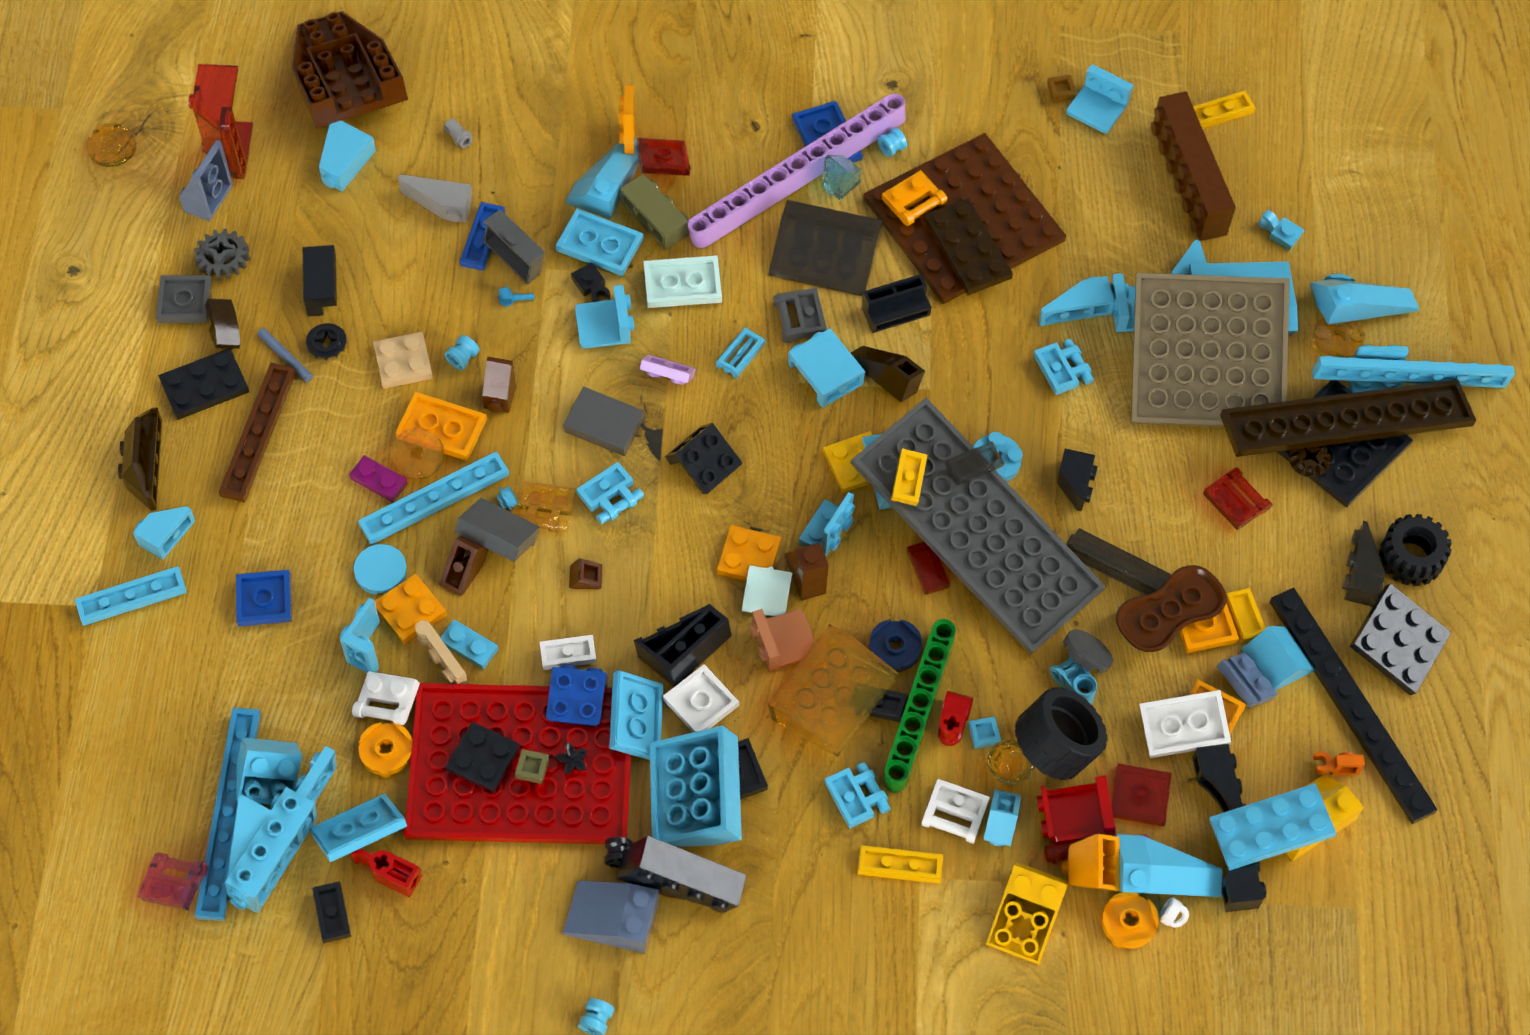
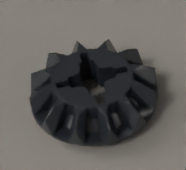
M331 323L317 325L308 333L306 338V346L309 353H312L316 359L320 357L326 361L329 357L334 356L337 358L341 351L344 352L347 343L346 334L343 329ZM326 335H328L331 342L327 348L323 345Z

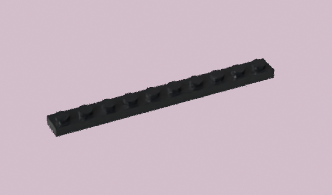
M1295 588L1272 597L1270 604L1314 667L1316 676L1411 824L1435 814L1438 810Z

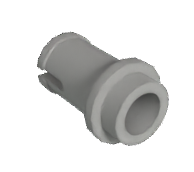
M450 119L445 123L444 130L455 140L456 146L466 148L472 143L471 132L464 130L456 119Z

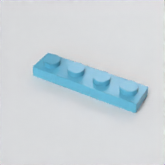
M177 566L76 598L75 602L81 623L85 626L185 594L187 590L180 568Z

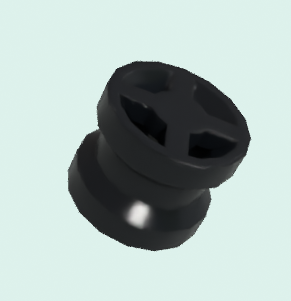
M624 837L606 839L605 848L607 849V855L604 857L605 865L619 868L623 850L625 847L633 844L632 840Z

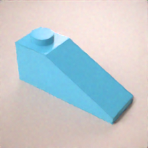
M1094 276L1082 280L1044 306L1040 312L1039 326L1112 314L1115 299L1108 277Z

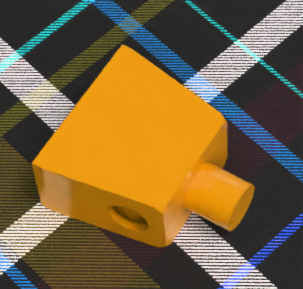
M1095 834L1071 844L1068 848V860H1065L1061 866L1063 874L1068 877L1069 884L1087 888L1120 891V837Z

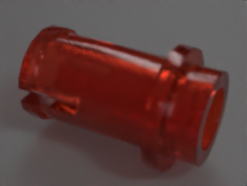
M1078 841L1061 844L1050 842L1049 845L1044 847L1046 861L1057 864L1058 861L1067 860L1069 846Z

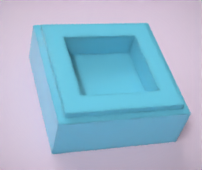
M995 716L968 722L974 749L1001 744Z

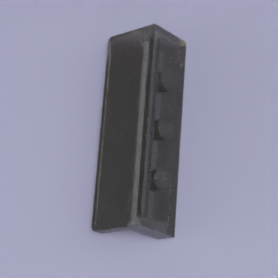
M1078 529L1075 535L1072 534L1066 544L1085 565L1144 595L1159 590L1171 576L1170 573L1082 529Z

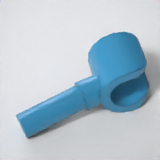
M503 287L498 291L500 294L498 299L505 307L512 305L518 300H534V294H512L509 287Z

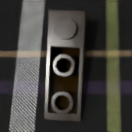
M861 346L851 352L852 356L864 369L865 374L900 402L917 393L925 370L907 356L866 346Z

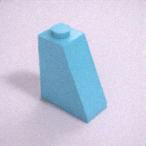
M343 121L329 124L319 165L322 182L327 187L336 188L342 192L376 152L373 137Z

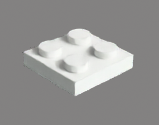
M705 664L663 695V701L692 733L712 728L739 706V701Z

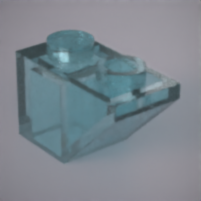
M827 155L824 158L823 187L828 194L834 195L841 200L860 184L861 169L844 155Z

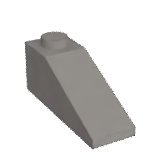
M399 174L398 180L402 194L442 219L451 222L468 221L473 202L471 184Z

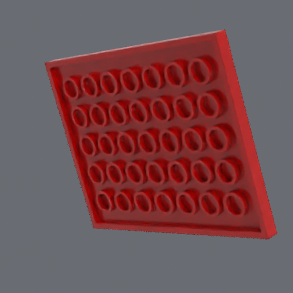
M420 683L416 696L405 819L407 827L404 830L405 840L605 844V840L608 838H628L631 755L609 749L612 688H605L601 723L598 726L551 722L547 719L546 713L550 686ZM472 722L521 745L519 753L495 794L447 772L445 768ZM568 742L574 746L575 752L578 749L588 750L586 757L582 759L585 763L586 771H579L574 767L572 772L565 775V763L555 759L560 754H566ZM522 749L549 755V763L543 784L515 778Z

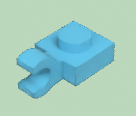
M1269 210L1265 211L1261 217L1262 220L1258 224L1261 228L1271 232L1269 239L1288 251L1292 249L1304 232V229L1285 217L1279 221L1276 215Z

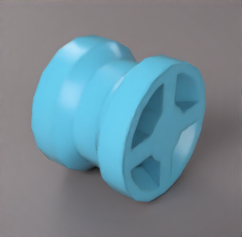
M897 127L892 128L887 135L882 134L878 137V145L887 157H892L896 154V151H902L907 148L906 138Z

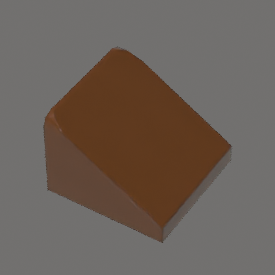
M581 558L577 559L570 566L569 588L601 589L602 564Z

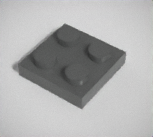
M160 275L156 311L157 323H208L209 315L205 304L207 299L211 298V275Z

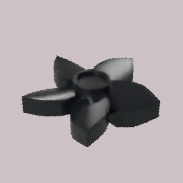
M568 742L566 754H560L555 759L565 763V775L572 772L574 767L579 771H586L585 763L582 759L586 757L588 750L578 749L575 752L574 746Z

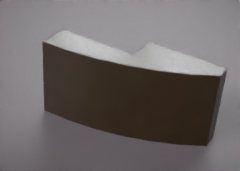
M207 299L205 308L211 321L209 333L215 348L239 349L240 334L232 300Z

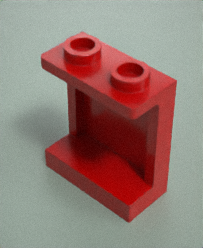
M1106 775L1095 777L1096 783L1053 790H1047L1046 786H1040L1042 795L1036 797L1039 812L1045 811L1046 821H1041L1043 838L1049 837L1050 847L1076 843L1095 834L1115 836L1116 828Z

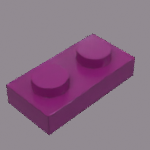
M365 455L349 474L351 480L392 503L408 484L407 478Z

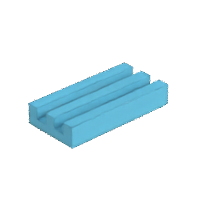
M745 327L716 361V367L719 369L722 367L724 372L727 374L729 372L732 373V377L737 379L765 345V339ZM747 336H749L750 338L748 339V341L744 344V346L740 348V350L728 364L726 361L735 352V350L744 341V339ZM755 341H757V342L755 343V345L750 349V351L745 355V357L741 360V362H740V363L736 366V368H735L734 366H735V365L739 362V360L744 356V354H745V353L748 351V349L753 345V343H754Z

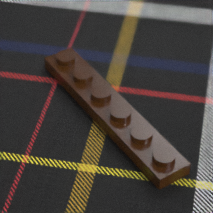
M270 363L220 487V497L246 502L296 375L295 368Z

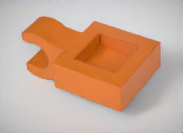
M1318 751L1313 756V760H1321L1324 763V766H1316L1314 770L1315 774L1319 775L1325 773H1332V776L1359 775L1365 766L1364 755H1355L1353 752H1343L1332 758L1326 752Z

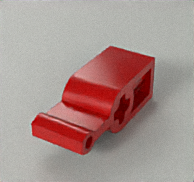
M358 849L349 853L351 860L355 864L361 863L370 867L372 876L377 882L409 898L422 878L419 866L388 851L378 850L370 854L362 849Z

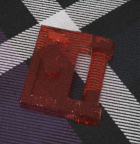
M1238 467L1208 486L1203 492V495L1237 531L1260 514L1266 513L1273 505L1252 487L1242 476L1243 472ZM1231 483H1235L1251 499L1255 506L1253 507Z

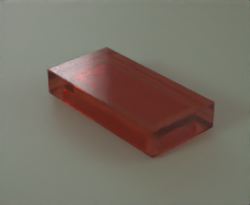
M925 542L907 547L906 551L925 595L950 587V582L940 558Z

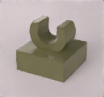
M522 749L515 778L543 784L549 763V755Z

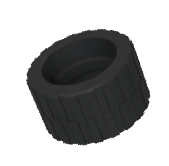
M1054 687L1046 690L1018 717L1015 723V736L1024 756L1040 772L1054 779L1066 780L1074 778L1095 760L1107 746L1106 727L1100 714L1084 697L1066 688Z

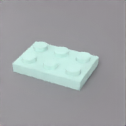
M718 256L644 261L648 308L722 303Z

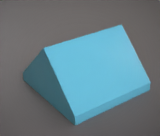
M1268 626L1240 650L1241 653L1246 652L1254 660L1257 668L1271 682L1275 691L1315 670L1286 626Z

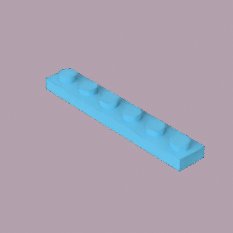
M496 451L358 520V524L370 545H373L510 476L509 470Z

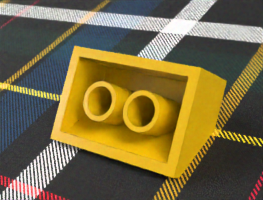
M1324 774L1308 784L1316 783L1336 833L1357 820L1364 808L1346 785ZM1323 841L1286 852V854L1293 862Z

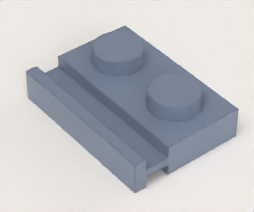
M1246 652L1230 657L1228 660L1224 659L1217 665V668L1248 708H1251L1253 705L1257 706L1269 702L1278 694L1272 687L1271 682L1264 677L1254 660Z

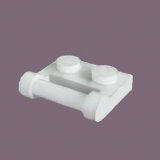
M368 671L358 701L353 705L352 715L356 718L367 716L391 720L394 724L404 725L407 722L420 683L413 678ZM372 701L396 705L399 707L395 710L373 707L369 705Z
M937 779L921 826L938 828L966 838V842L974 844L990 797ZM935 810L972 822L971 826L968 828L934 816Z

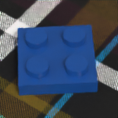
M290 570L236 574L238 627L292 622Z

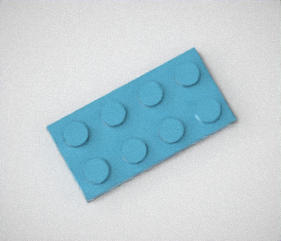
M1316 783L1209 817L1229 871L1336 837V830Z

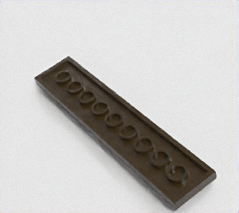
M1459 380L1222 409L1220 414L1236 457L1471 427L1476 422L1474 413Z

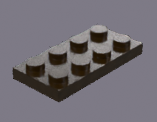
M969 198L924 215L926 225L967 295L1012 279L1013 272Z

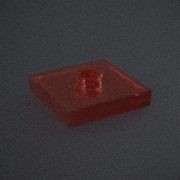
M637 138L636 147L641 173L690 176L691 168L685 141Z
M1117 763L1111 804L1114 818L1164 827L1167 818L1172 773Z

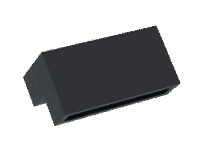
M334 245L303 247V300L307 316L323 315V307L337 306L336 252Z
M921 274L863 291L861 309L872 333L931 315L932 307L926 296L927 285Z

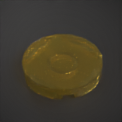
M109 123L97 127L92 131L93 134L90 138L88 137L87 139L88 154L92 161L100 166L116 167L131 159L136 151V140L132 131L117 123Z

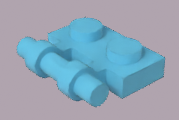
M1071 339L1063 342L1065 348L1063 350L1060 349L1057 342L1034 350L1033 356L1055 395L1077 388L1079 386L1078 377L1082 378L1086 385L1094 381L1091 374L1092 369L1088 363L1084 362L1081 357L1082 352L1080 348L1074 345ZM1067 360H1072L1075 367L1071 368Z
M619 462L576 489V494L591 512L599 507L603 509V512L596 516L600 524H604L608 520L613 521L619 516L620 512L626 508H633L637 505V501L644 497L640 488L632 493L628 488L634 485L633 479ZM620 495L622 499L614 505L609 502V500Z
M866 762L856 766L859 775L853 776L850 768H847L824 780L849 829L874 818V812L871 808L873 806H877L881 814L891 810L885 791L880 790L876 782L877 777L873 770H869ZM866 785L871 795L865 797L860 786Z

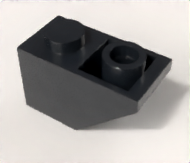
M1065 448L1057 484L1076 510L1082 511L1084 502H1090L1093 488L1088 487L1089 480H1095L1098 466L1093 465L1095 455Z

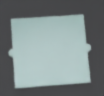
M749 565L741 611L752 613L753 611L763 609L765 616L773 617L785 614L792 572L774 570L772 566L763 568Z

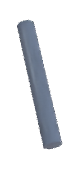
M261 328L258 331L257 335L286 364L295 368L296 373L306 383L313 379V375L265 328Z

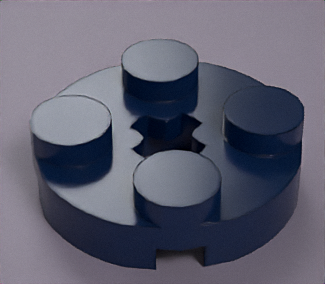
M891 619L879 623L871 632L868 650L873 661L878 666L897 674L902 670L911 668L919 660L922 650L921 634L908 621L891 622ZM893 641L894 643L900 641L901 649H891V644L889 642Z

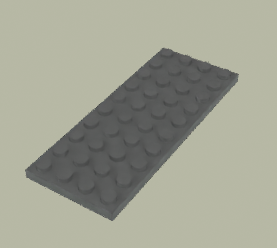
M927 397L857 454L850 462L1030 655L1106 587ZM902 448L928 455L917 506L891 500Z

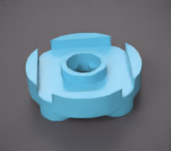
M992 432L980 438L973 447L1006 482L1012 480L1018 474L1023 453L1011 438L1003 436L1000 432ZM992 455H999L1002 462H992Z

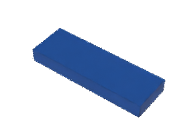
M484 202L480 203L460 258V266L481 271L485 270L491 249L483 242L486 228L483 222L499 209L505 213L503 206Z

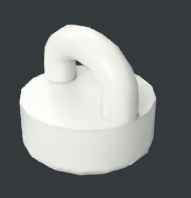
M1173 897L1166 901L1159 913V922L1173 928L1181 927L1189 918L1188 909L1182 905V902ZM1180 911L1182 913L1181 918L1174 921Z

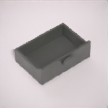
M501 209L483 222L486 225L483 242L522 280L529 284L541 273L545 251Z
M583 387L563 426L568 434L625 456L641 424L645 421V417L641 409Z
M480 498L458 518L455 533L515 562L530 546L535 545L540 526Z

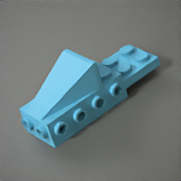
M325 746L321 753L316 752L309 765L312 768L306 776L302 775L296 783L295 790L297 791L295 792L286 787L282 794L277 793L270 804L272 810L241 794L238 800L228 875L225 881L228 897L231 899L230 903L241 910L248 908L257 914L259 913L310 832L309 828L314 826L317 821L315 802L337 769L336 754L333 749Z

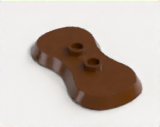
M1197 565L1184 566L1177 569L1159 590L1125 601L1116 613V623L1123 637L1136 649L1143 652L1160 651L1166 648L1185 626L1217 616L1226 605V592L1219 580L1207 569Z

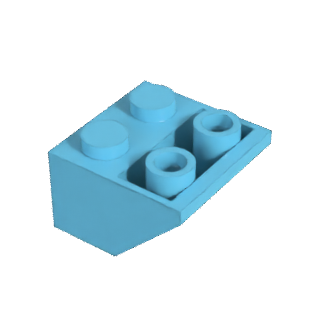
M242 738L237 759V802L242 794L257 803L271 804L277 793L282 794L286 787L295 791L302 760V753L297 744L294 742Z

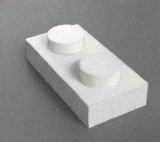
M593 635L540 642L543 670H550L552 667L560 668V665L579 666L597 663Z

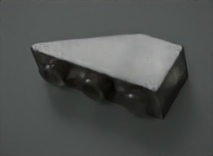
M1363 521L1360 529H1355L1353 532L1351 544L1355 545L1354 552L1350 551L1346 566L1350 567V572L1344 576L1342 589L1346 590L1344 600L1373 607L1382 592L1385 571L1368 522Z

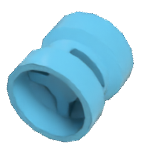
M460 335L455 341L456 345L450 347L444 356L453 367L458 370H464L469 364V359L474 358L480 352V349L471 338Z
M589 998L585 1006V1016L580 1018L578 1027L591 1035H605L607 1020L612 1018L615 1009L607 1002Z

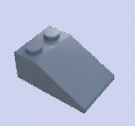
M215 141L199 168L194 170L188 185L181 190L179 197L184 212L207 221L212 219L233 186L221 141Z
M578 881L563 935L645 954L659 904V890L628 883Z

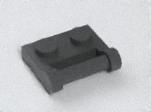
M817 288L780 293L773 297L774 306L778 308L783 330L781 336L784 343L812 337L818 332L827 330ZM790 303H794L799 327L792 328L787 308V305Z

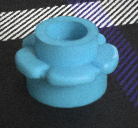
M510 486L505 489L500 488V494L497 495L500 505L503 509L509 508V510L513 511V507L519 505Z

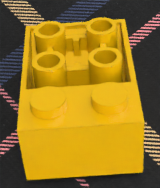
M1016 862L986 945L1039 965L1069 882Z

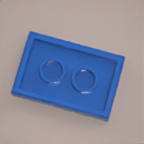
M837 101L792 114V121L805 147L846 122ZM861 150L830 170L863 160Z

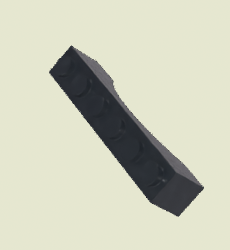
M1229 744L1197 747L1192 757L1197 783L1213 797L1223 813L1246 806L1241 801L1242 783L1240 778L1236 779L1234 769L1237 767L1235 754L1230 752ZM1260 861L1230 871L1228 869L1222 882V896L1226 912L1259 909L1264 898H1266L1265 884L1260 882L1258 872H1260Z

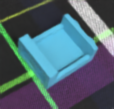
M831 328L824 332L816 333L803 344L795 345L788 353L789 366L791 368L796 366L816 391L817 402L822 408L864 384V369Z

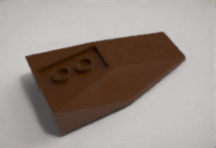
M343 11L333 12L327 16L309 19L297 25L292 70L316 129L408 100L403 76L384 40Z

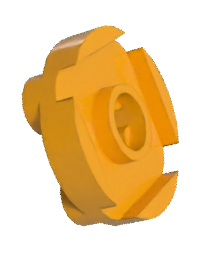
M379 722L371 725L363 732L359 740L360 760L368 771L383 778H389L393 774L401 772L411 761L412 738L405 727L394 724V722H391V724ZM382 744L385 746L393 745L391 752L384 754L381 753L380 746Z
M1121 892L1114 895L1106 904L1101 917V923L1105 935L1115 947L1135 949L1145 946L1154 938L1159 924V915L1155 905L1149 899L1146 900L1139 896V893ZM1126 914H1130L1131 918L1137 919L1134 926H1129L1123 922Z

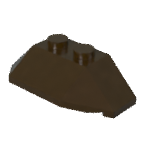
M158 407L151 408L135 417L127 427L124 441H120V454L123 456V461L118 465L119 479H123L126 488L151 511L157 509L162 418Z

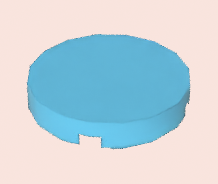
M384 544L373 545L363 550L356 558L353 568L356 582L366 592L376 595L377 593L386 594L405 581L407 566L402 553L391 545Z

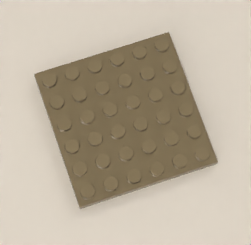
M1136 273L1131 424L1224 427L1220 417L1222 409L1287 401L1290 279Z

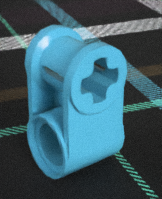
M1070 656L1068 660L1060 665L1050 667L1051 676L1058 686L1070 691L1072 690L1081 697H1084L1090 704L1093 703L1097 682L1088 670L1078 665ZM1078 689H1086L1089 693H1082Z

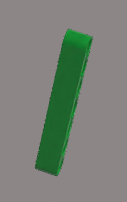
M948 619L937 620L932 626L885 766L883 784L888 791L893 793L901 792L907 786L954 644L956 627ZM938 633H945V634H947L949 637H947V638H941V637H939L937 634H938ZM930 656H938L941 660L934 661L930 659ZM923 679H930V680H932L934 683H932V684H925V683L922 682V680H923ZM922 702L926 706L923 708H918L914 705V703ZM909 725H913L917 727L918 730L913 732L907 730L906 727ZM906 749L910 754L906 756L898 753V750ZM892 773H898L903 778L895 780L891 778L889 775Z

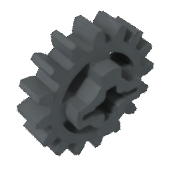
M224 229L222 234H218V231L214 230L213 236L205 234V241L198 240L199 248L194 249L196 255L194 258L201 273L206 272L211 277L215 274L217 280H221L222 275H226L228 279H231V273L234 272L236 275H239V268L246 269L245 261L250 260L248 253L250 251L244 237H238L236 231L228 234L227 229Z

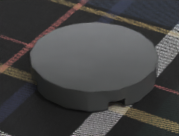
M1077 629L1069 631L1065 636L1063 644L1068 646V655L1078 665L1090 671L1096 669L1098 670L1097 673L1101 674L1107 672L1113 663L1112 655L1099 639L1090 633Z

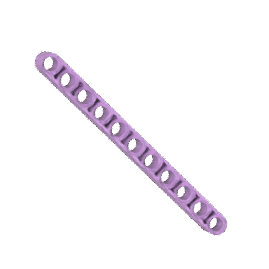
M890 94L692 217L688 222L692 245L698 248L709 246L870 145L880 135L887 134L892 128L903 124L906 120L905 99L900 94Z

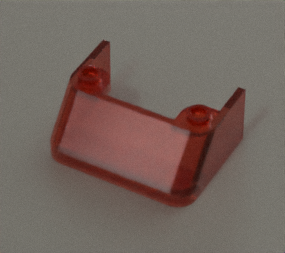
M198 64L194 92L189 95V108L194 111L202 139V152L207 155L215 141H221L231 177L233 179H244L253 122H236L232 106L239 68L236 65Z

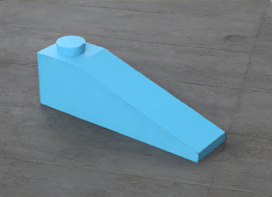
M635 138L634 154H624V144H616L575 182L566 199V204L611 219L621 200L620 188L631 181L649 143Z
M1338 279L1316 281L1310 284L1327 325L1410 313L1419 310L1413 293L1408 288Z
M1115 834L1116 837H1120V892L1221 897L1222 868L1145 836Z

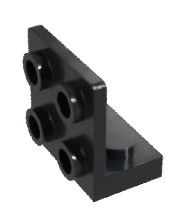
M713 423L700 426L665 456L670 465L680 463L703 494H708L742 465V461Z

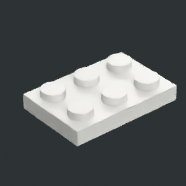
M1221 690L1139 704L1150 758L1195 751L1197 747L1231 745Z

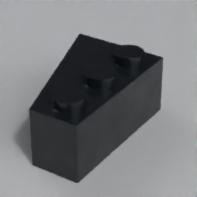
M710 604L679 618V622L667 628L662 626L656 629L657 633L644 639L640 637L634 640L638 658L674 687L682 682L732 636L728 618Z

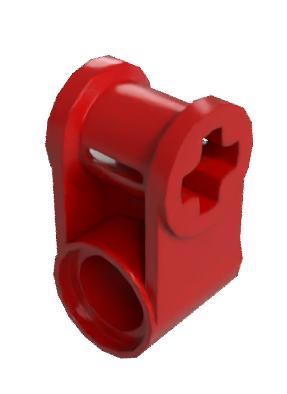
M951 691L946 692L938 729V738L942 744L953 746L960 742L966 721L969 719L974 697Z

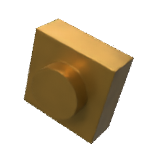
M1071 75L1048 78L1047 86L1053 103L1075 99L1077 92Z

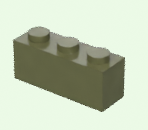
M644 173L620 188L621 203L665 250L689 235V219L682 211L679 212L674 207L671 198L667 195L664 196L659 191L656 182L652 179L649 180Z

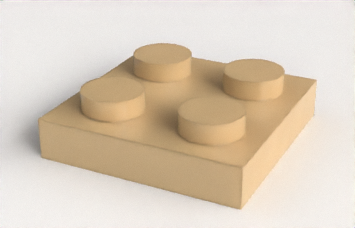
M423 332L373 342L383 389L433 379Z

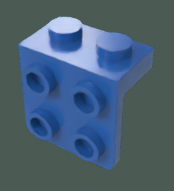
M560 665V668L552 667L546 713L547 719L551 722L598 726L601 723L604 691L608 687L607 673L599 668L579 670L571 665Z

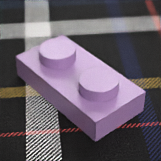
M652 355L644 357L640 365V370L647 371V375L652 377H668L671 382L676 384H685L691 381L696 368Z

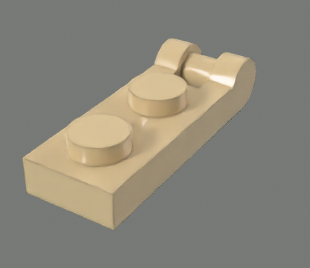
M425 620L419 621L415 626L418 642L422 646L429 647V656L435 664L440 663L444 668L442 673L449 684H468L466 673L432 625Z

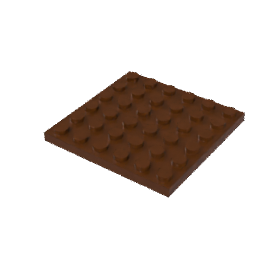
M986 133L864 193L863 199L922 275L942 304L966 292L924 221L925 214L969 198L1010 269L1066 240V234ZM921 170L939 190L946 194L948 201L942 206H935L917 217L914 223L906 226L882 200V193ZM930 196L926 197L925 199H923V200H921L920 202L916 203L915 205L911 206V207L908 208L907 210H909V211L912 210L913 208H915V207H917L918 205L922 204L923 202H925L926 200L930 199L931 197H930Z

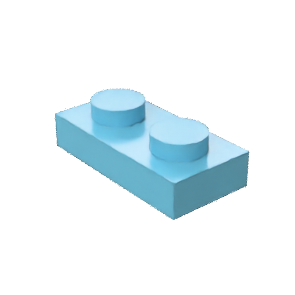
M455 619L440 637L450 651L482 670L485 669L499 650L497 644Z

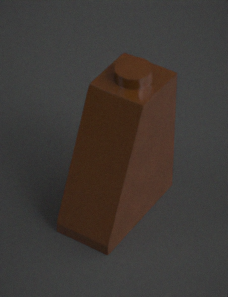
M820 542L784 554L801 601L826 594L829 565Z

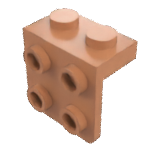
M763 609L752 612V622L749 623V629L752 637L757 638L759 644L757 646L758 654L761 661H765L768 671L817 657L818 649L802 610L791 611L766 619Z

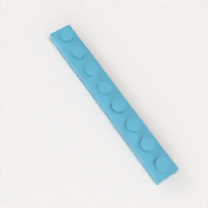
M1320 356L1312 369L1313 379L1409 384L1459 380L1461 386L1506 388L1515 375L1513 366L1501 364L1484 365L1478 363L1430 362L1428 360H1383L1381 358L1363 359Z

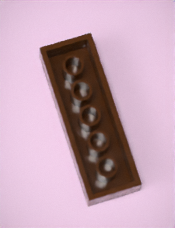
M1185 91L1159 97L1157 107L1154 109L1155 116L1153 122H1151V132L1153 136L1157 137L1160 154L1164 155L1167 161V171L1169 174H1172L1175 180V190L1182 197L1184 212L1189 214L1191 229L1197 234L1199 241L1226 236L1236 207L1188 93Z

